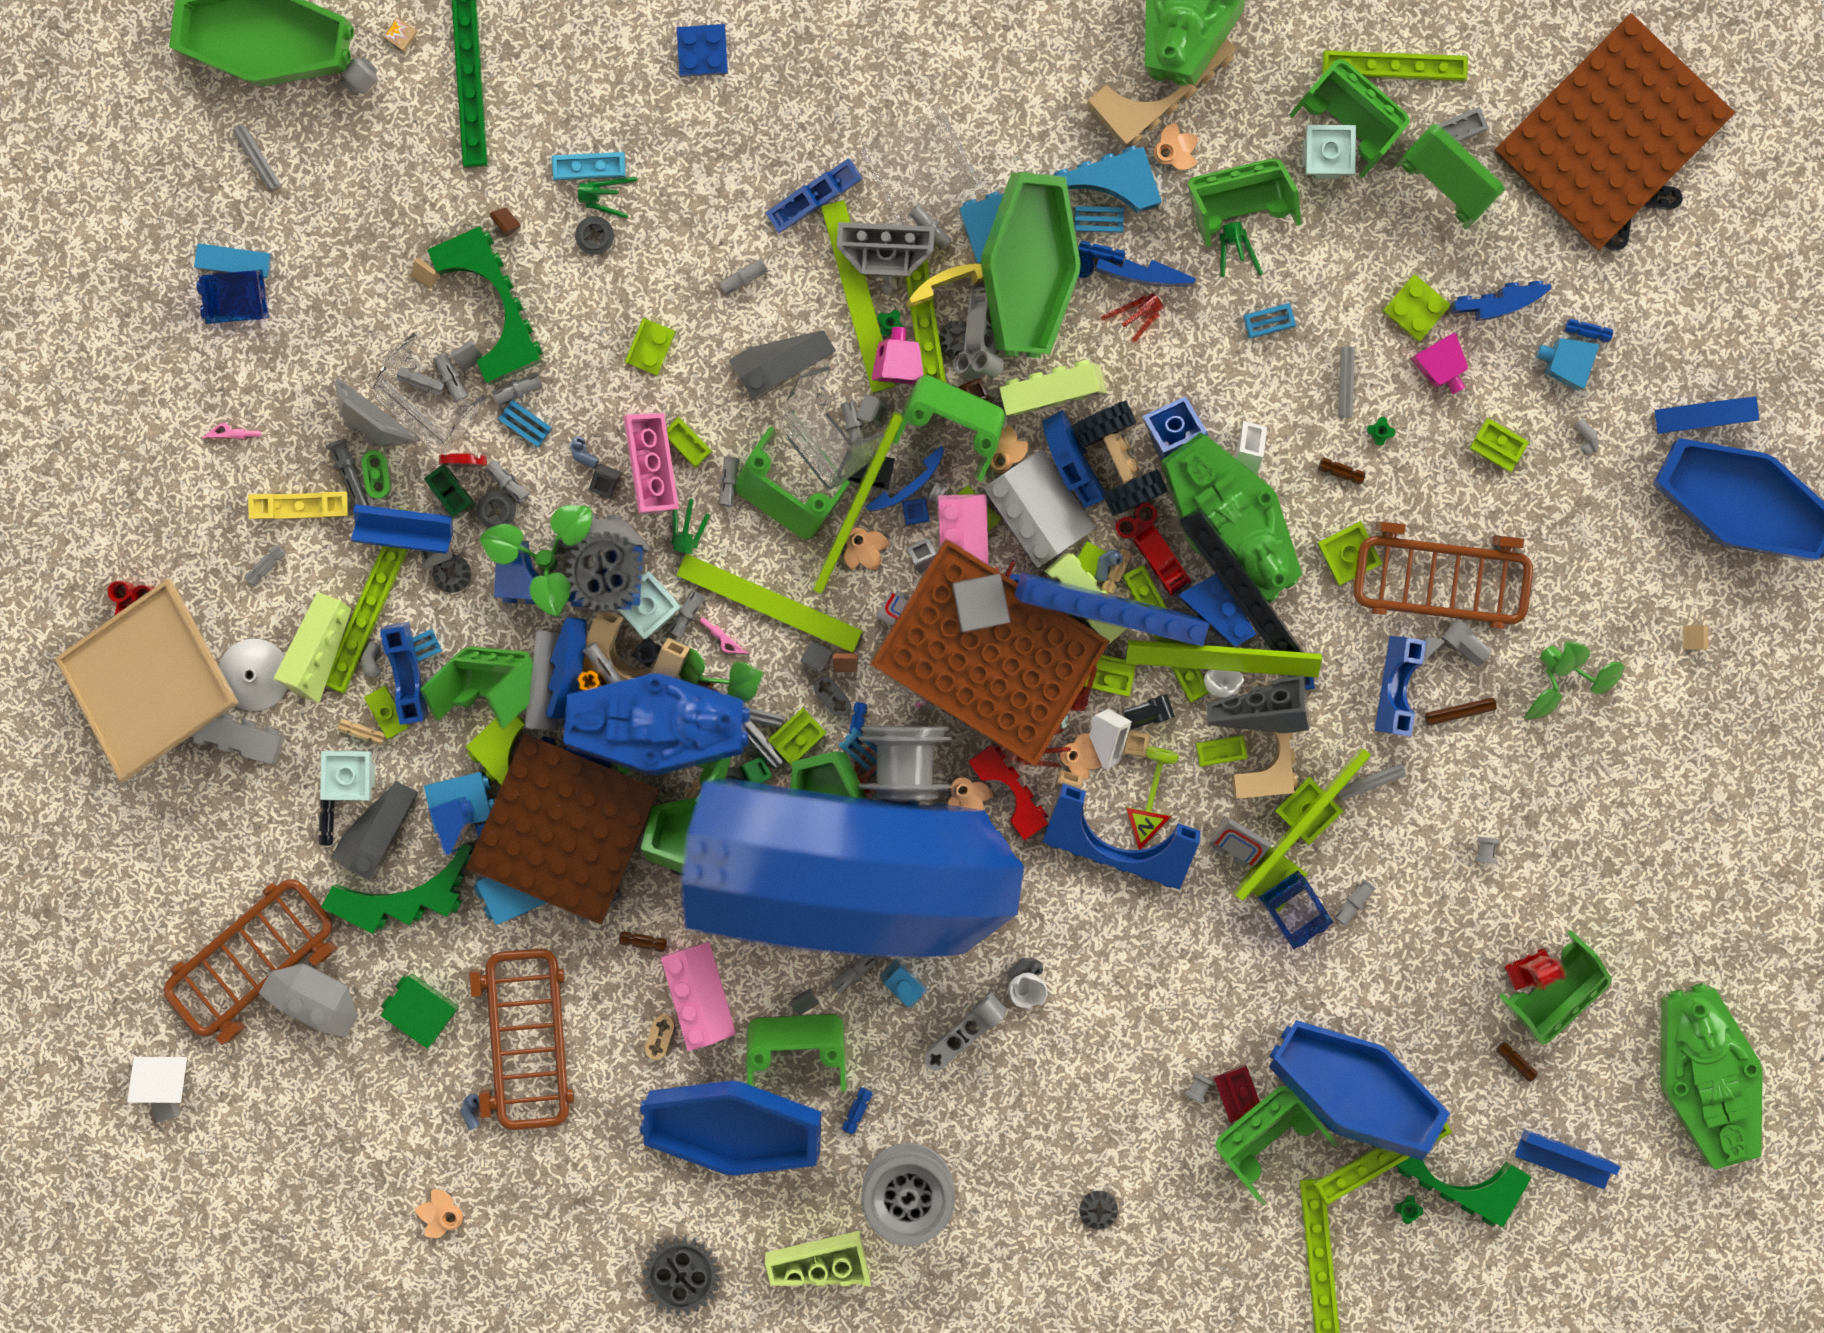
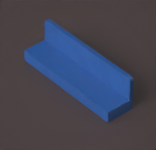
M355 504L353 510L355 527L351 537L352 542L443 554L448 553L453 536L452 516Z
M1526 1129L1523 1130L1515 1152V1156L1602 1189L1606 1188L1610 1174L1618 1175L1621 1167L1613 1161Z

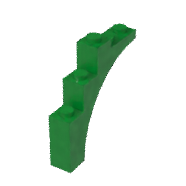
M468 842L463 843L453 860L438 875L414 889L394 894H369L335 884L329 890L321 908L372 934L384 929L389 919L386 917V914L408 925L414 924L415 921L420 922L426 910L422 908L423 905L445 917H449L452 913L456 914L462 904V901L459 900L462 894L454 890V887L459 888L465 877L462 872L468 864L475 846Z

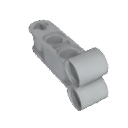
M976 284L971 288L964 351L955 357L953 368L957 373L972 379H978L983 374L997 377L1003 370L1004 362L1001 357L996 356V346L985 286Z
M991 991L985 995L986 998L983 1001L979 1000L974 1009L929 1047L925 1056V1063L928 1068L935 1071L944 1068L988 1028L992 1029L1006 1016L1007 1008ZM975 1021L979 1028L975 1031L969 1030L966 1023ZM950 1037H957L960 1039L961 1044L959 1046H952L948 1039ZM933 1054H934V1055L940 1054V1055H941V1059H940V1060H939V1059L933 1060V1059H932Z

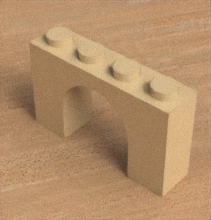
M600 609L588 633L586 647L596 642L607 659L610 658L613 662V668L623 681L652 673L664 674L678 679L690 647L668 638L662 646L654 666L646 669L633 668L621 660L615 648V640L624 617L610 611L602 612ZM585 654L584 670L595 672L594 665ZM597 658L601 666L604 668L607 674H609L608 670L605 668L603 663L600 661L599 658Z
M1272 732L1276 739L1277 752L1272 763L1260 771L1231 774L1234 798L1294 793V787L1298 786L1296 773L1292 772V763H1295L1294 749H1290L1289 739H1293V733Z

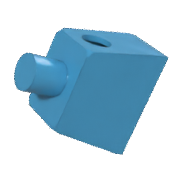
M1560 338L1555 341L1553 348L1541 344L1537 350L1536 358L1548 362L1545 374L1580 391L1585 389L1599 345Z
M897 958L880 974L884 985L908 1008L913 1007L929 991Z

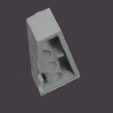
M223 713L190 736L193 738V743L208 746L214 744L218 750L231 753L236 751L239 752L240 756L268 764H277L285 739L284 735L279 734L280 730L277 728L266 726L265 729L256 727V722L242 719V722L233 720L234 716L228 713Z

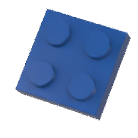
M725 24L677 27L680 77L728 74Z

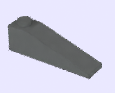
M824 330L750 347L730 359L729 362L752 399L756 401L836 350Z
M1304 675L1273 680L1272 685L1261 689L1258 686L1251 688L1250 693L1241 696L1234 694L1207 704V723L1211 726L1276 733L1309 731V712Z
M396 781L342 835L332 858L346 869L368 880L375 879L418 792Z

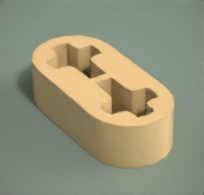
M668 1014L657 1016L652 1024L645 1046L646 1055L652 1060L663 1058L668 1050L675 1028L674 1019ZM663 1019H666L670 1029H665L662 1036L659 1035L660 1026L657 1025V1022H662ZM658 1038L661 1039L660 1048L663 1049V1052L659 1051L657 1055H654L650 1045H655Z

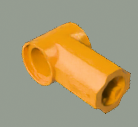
M591 670L586 673L582 672L578 678L580 682L578 692L607 685L600 675Z

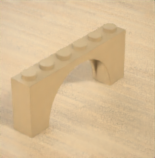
M1226 38L1195 85H1181L1173 94L1161 100L1153 102L1129 100L1114 92L1108 85H1105L1088 100L1087 106L1124 149L1128 145L1135 146L1143 139L1141 135L1147 129L1151 132L1161 123L1160 118L1165 113L1170 116L1179 108L1178 102L1184 97L1186 100L1191 98L1198 91L1196 87L1202 81L1204 84H1207L1216 75L1214 71L1218 67L1222 66L1224 69L1234 60L1232 55L1235 53L1236 48Z

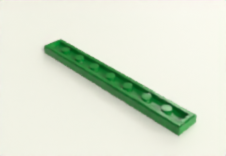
M451 0L463 167L488 166L477 0Z

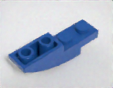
M1543 281L1528 282V286H1519L1518 282L1506 283L1503 288L1498 290V298H1496V294L1481 295V299H1472V296H1459L1457 301L1451 303V313L1475 312L1476 321L1502 317L1514 313L1541 298L1551 290V284L1543 285Z
M1061 410L1042 420L1050 452L1068 490L1074 489L1084 508L1104 500L1103 494L1105 491L1083 455L1087 450L1085 447H1080L1071 427L1072 425L1064 411Z

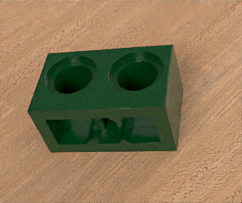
M442 464L423 478L452 518L459 519L476 506V503L448 466Z

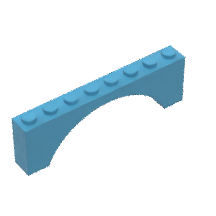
M1131 146L1124 149L1123 154L1114 156L1113 153L1100 157L1099 162L1091 164V161H1086L1078 164V169L1068 172L1066 168L1054 173V176L1066 177L1068 190L1090 189L1107 193L1126 203L1136 213L1158 207L1162 203L1144 147L1137 149L1136 146ZM999 191L986 195L985 200L977 202L976 199L966 201L962 203L963 207L959 208V214L976 264H981L982 252L1003 194H999Z

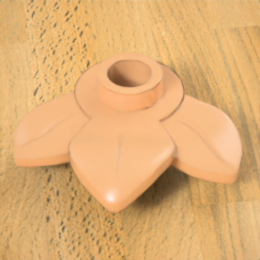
M1176 123L1170 124L1162 130L1160 142L1156 144L1153 156L1159 164H1171L1178 170L1193 168L1197 161L1190 153L1197 144L1198 136L1190 133L1180 134L1178 125ZM1167 149L1170 155L1163 157L1161 150Z
M1009 425L1002 429L998 447L990 463L992 470L997 473H1005L1010 470L1014 463L1024 459L1028 451V442L1018 441L1016 432ZM1004 457L1005 463L1001 466L999 460Z
M860 527L852 528L846 541L847 548L843 554L844 562L851 570L860 563L868 569L877 570L881 562L879 551L887 548L890 545L889 541L878 531L867 532ZM856 536L862 537V541L859 544L854 543Z
M1090 733L1080 734L1073 743L1065 744L1060 750L1061 762L1069 766L1071 773L1082 776L1083 780L1088 779L1089 769H1097L1102 766L1089 737ZM1075 751V757L1070 759L1069 754Z
M958 777L950 784L951 796L947 804L983 810L982 802L992 798L993 792L982 781L971 782L966 777ZM961 786H966L964 793L958 792Z
M433 1189L431 1191L432 1201L423 1203L415 1209L419 1218L428 1224L424 1235L430 1238L443 1236L447 1230L458 1228L463 1221V1213L457 1206H454L452 1197L440 1189ZM447 1214H454L455 1220L449 1221L447 1219Z

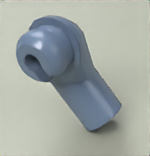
M574 437L570 443L574 460L595 469L599 458L588 454L583 437Z
M1110 550L1098 558L1095 576L1097 580H1107L1109 567L1116 565V563L1118 565L1122 563L1123 556L1118 550Z
M469 1094L464 1099L460 1108V1113L468 1130L480 1126L475 1116L479 1106V1096L476 1094Z

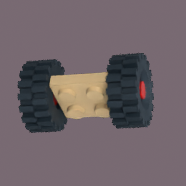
M1127 400L1098 411L1071 426L1081 448L1090 446L1103 439L1105 440L1123 482H1126L1103 494L1112 516L1121 514L1168 492L1158 469L1139 476L1140 466L1135 458L1131 459L1128 452L1131 449L1129 442L1125 436L1121 437L1120 433H1118L1137 423Z

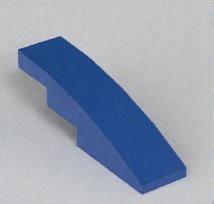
M848 158L831 171L823 173L807 186L804 185L767 211L766 214L777 232L781 233L863 180V177L852 160Z
M1099 258L1094 270L1119 280L1151 286L1186 287L1193 286L1196 278L1154 260H1151L1148 268L1125 259L1121 268Z
M1757 396L1655 410L1657 434L1760 420Z
M565 619L550 662L555 665L548 685L553 694L545 713L550 718L565 719L567 695L578 692L580 683L578 678L582 673L585 655L583 650L586 647L587 621L585 619Z

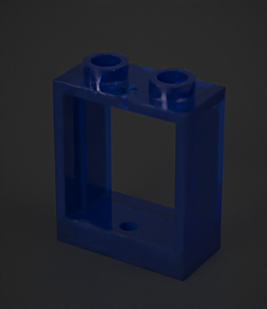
M1298 870L1258 897L1286 942L1293 949L1304 946L1310 938L1326 931L1329 925L1334 923L1307 879ZM1305 890L1320 915L1291 934L1275 909Z

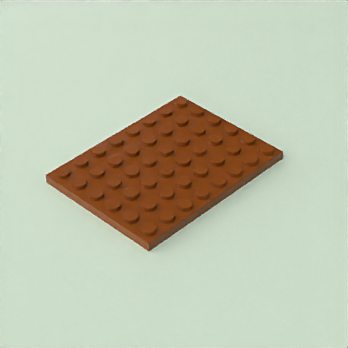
M1630 13L1515 128L1494 152L1596 251H1599L1736 112Z
M945 539L869 665L1026 762L1037 766L1110 641L1064 612L1021 602L1014 596L1018 585L1017 582L950 540ZM1001 574L1010 622L961 632L952 584Z

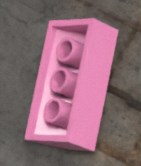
M664 413L624 415L638 512L645 515L679 509Z
M987 494L939 495V546L942 545L945 539H948L988 564Z
M710 941L664 954L661 960L687 1050L691 1051L736 1035Z

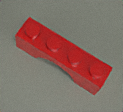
M990 744L969 759L968 762L981 781L998 780L1011 788L1015 796V810L1009 820L1025 841L1048 824L1045 820L1048 815L1041 805L1036 807L1031 801L1034 795L1027 785L1022 787L1017 779L1020 778V775L1013 766L1008 768L1004 763L1003 759L1006 756L1000 747L994 748Z

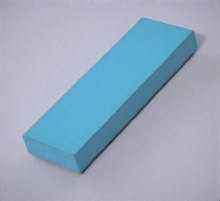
M625 153L552 155L553 180L626 177Z

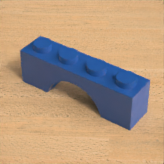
M409 622L386 625L379 631L384 654L388 657L393 670L396 689L395 705L399 724L424 721L429 716L426 700L420 691L423 685Z
M1389 636L1375 731L1412 737L1415 712L1408 704L1407 686L1412 673L1419 666L1423 665L1426 640Z

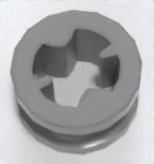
M936 482L927 502L933 501L935 506L938 507V496L944 495L947 487H940L939 483Z

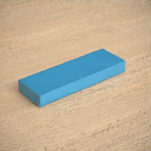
M197 243L194 267L196 269L268 278L271 254Z

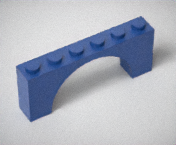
M522 541L520 546L529 550V541ZM635 546L633 552H641L637 561H643V547ZM518 550V557L512 563L507 565L496 563L494 597L502 598V603H517V599H525V604H535L530 595V584L533 578L539 575L532 564L531 557ZM613 551L611 561L615 563L618 559V554L616 551ZM608 568L603 571V575L608 572ZM618 575L616 578L618 587H621L623 584V577L621 575ZM598 580L595 581L593 585V589L596 593L600 590V583ZM641 584L636 585V588L640 591L639 594L631 593L634 601H627L625 599L626 607H620L617 604V609L632 610V605H640ZM572 592L568 600L571 602V606L585 607L583 606L584 599L576 600L579 592Z
M1066 784L1062 785L1044 831L1043 843L1048 844L1052 848L1069 851L1075 856H1083L1094 860L1096 863L1106 864L1117 868L1119 871L1130 872L1145 880H1153L1162 883L1166 887L1180 890L1200 844V830L1178 823L1168 838L1153 847L1142 850L1120 849L1101 840L1089 827L1083 809L1086 791Z

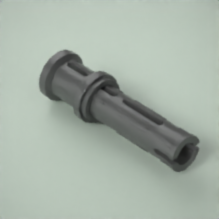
M341 439L326 445V449L330 450L334 459V468L340 471L353 506L355 507V504L370 506L353 466L355 460L349 454L346 446L347 440Z

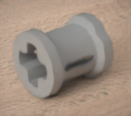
M1478 837L1477 841L1480 844L1475 861L1497 864L1495 853L1496 845L1499 844L1500 840Z
M1195 1072L1194 1081L1190 1089L1186 1090L1184 1094L1204 1104V1096L1209 1086L1214 1084V1081Z

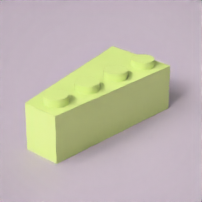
M1089 360L1076 362L1074 368L1066 369V366L1051 369L1052 373L1044 376L1042 372L1028 375L1029 380L1020 382L1019 378L1006 381V386L999 387L1006 416L1011 417L1040 410L1046 405L1047 407L1061 405L1069 399L1071 401L1086 399L1092 393H1098L1099 395L1107 394L1101 366L1090 363Z
M1064 552L1042 571L1050 580L1101 592L1096 586V579L1089 572L1086 573L1080 566L1082 563L1073 553ZM1082 617L1093 631L1110 641L1109 644L1127 629L1126 627Z
M317 592L274 679L294 694L320 703L352 609L339 599Z
M860 1231L765 1252V1265L770 1285L802 1286L803 1284H816V1286H825V1284H840V1286L862 1284V1286H871L870 1273Z

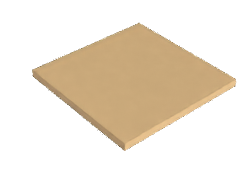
M170 579L160 583L54 658L119 782L127 781L238 704L234 693L174 583Z

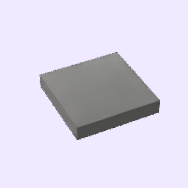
M1001 574L952 584L961 632L1010 622Z

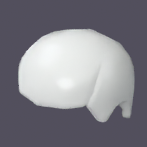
M1209 670L1204 677L1205 687L1208 692L1214 697L1221 699L1236 695L1244 682L1242 673L1235 671Z
M1023 973L1016 976L1008 987L1010 1000L1017 1007L1028 1010L1034 1005H1043L1048 996L1047 986L1039 976L1033 973Z

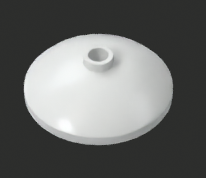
M246 639L231 646L223 655L219 668L238 701V704L235 705L236 707L247 711L265 710L277 704L286 694L288 688L274 679L285 655L271 642L262 639ZM249 670L254 673V677L251 680L247 678Z

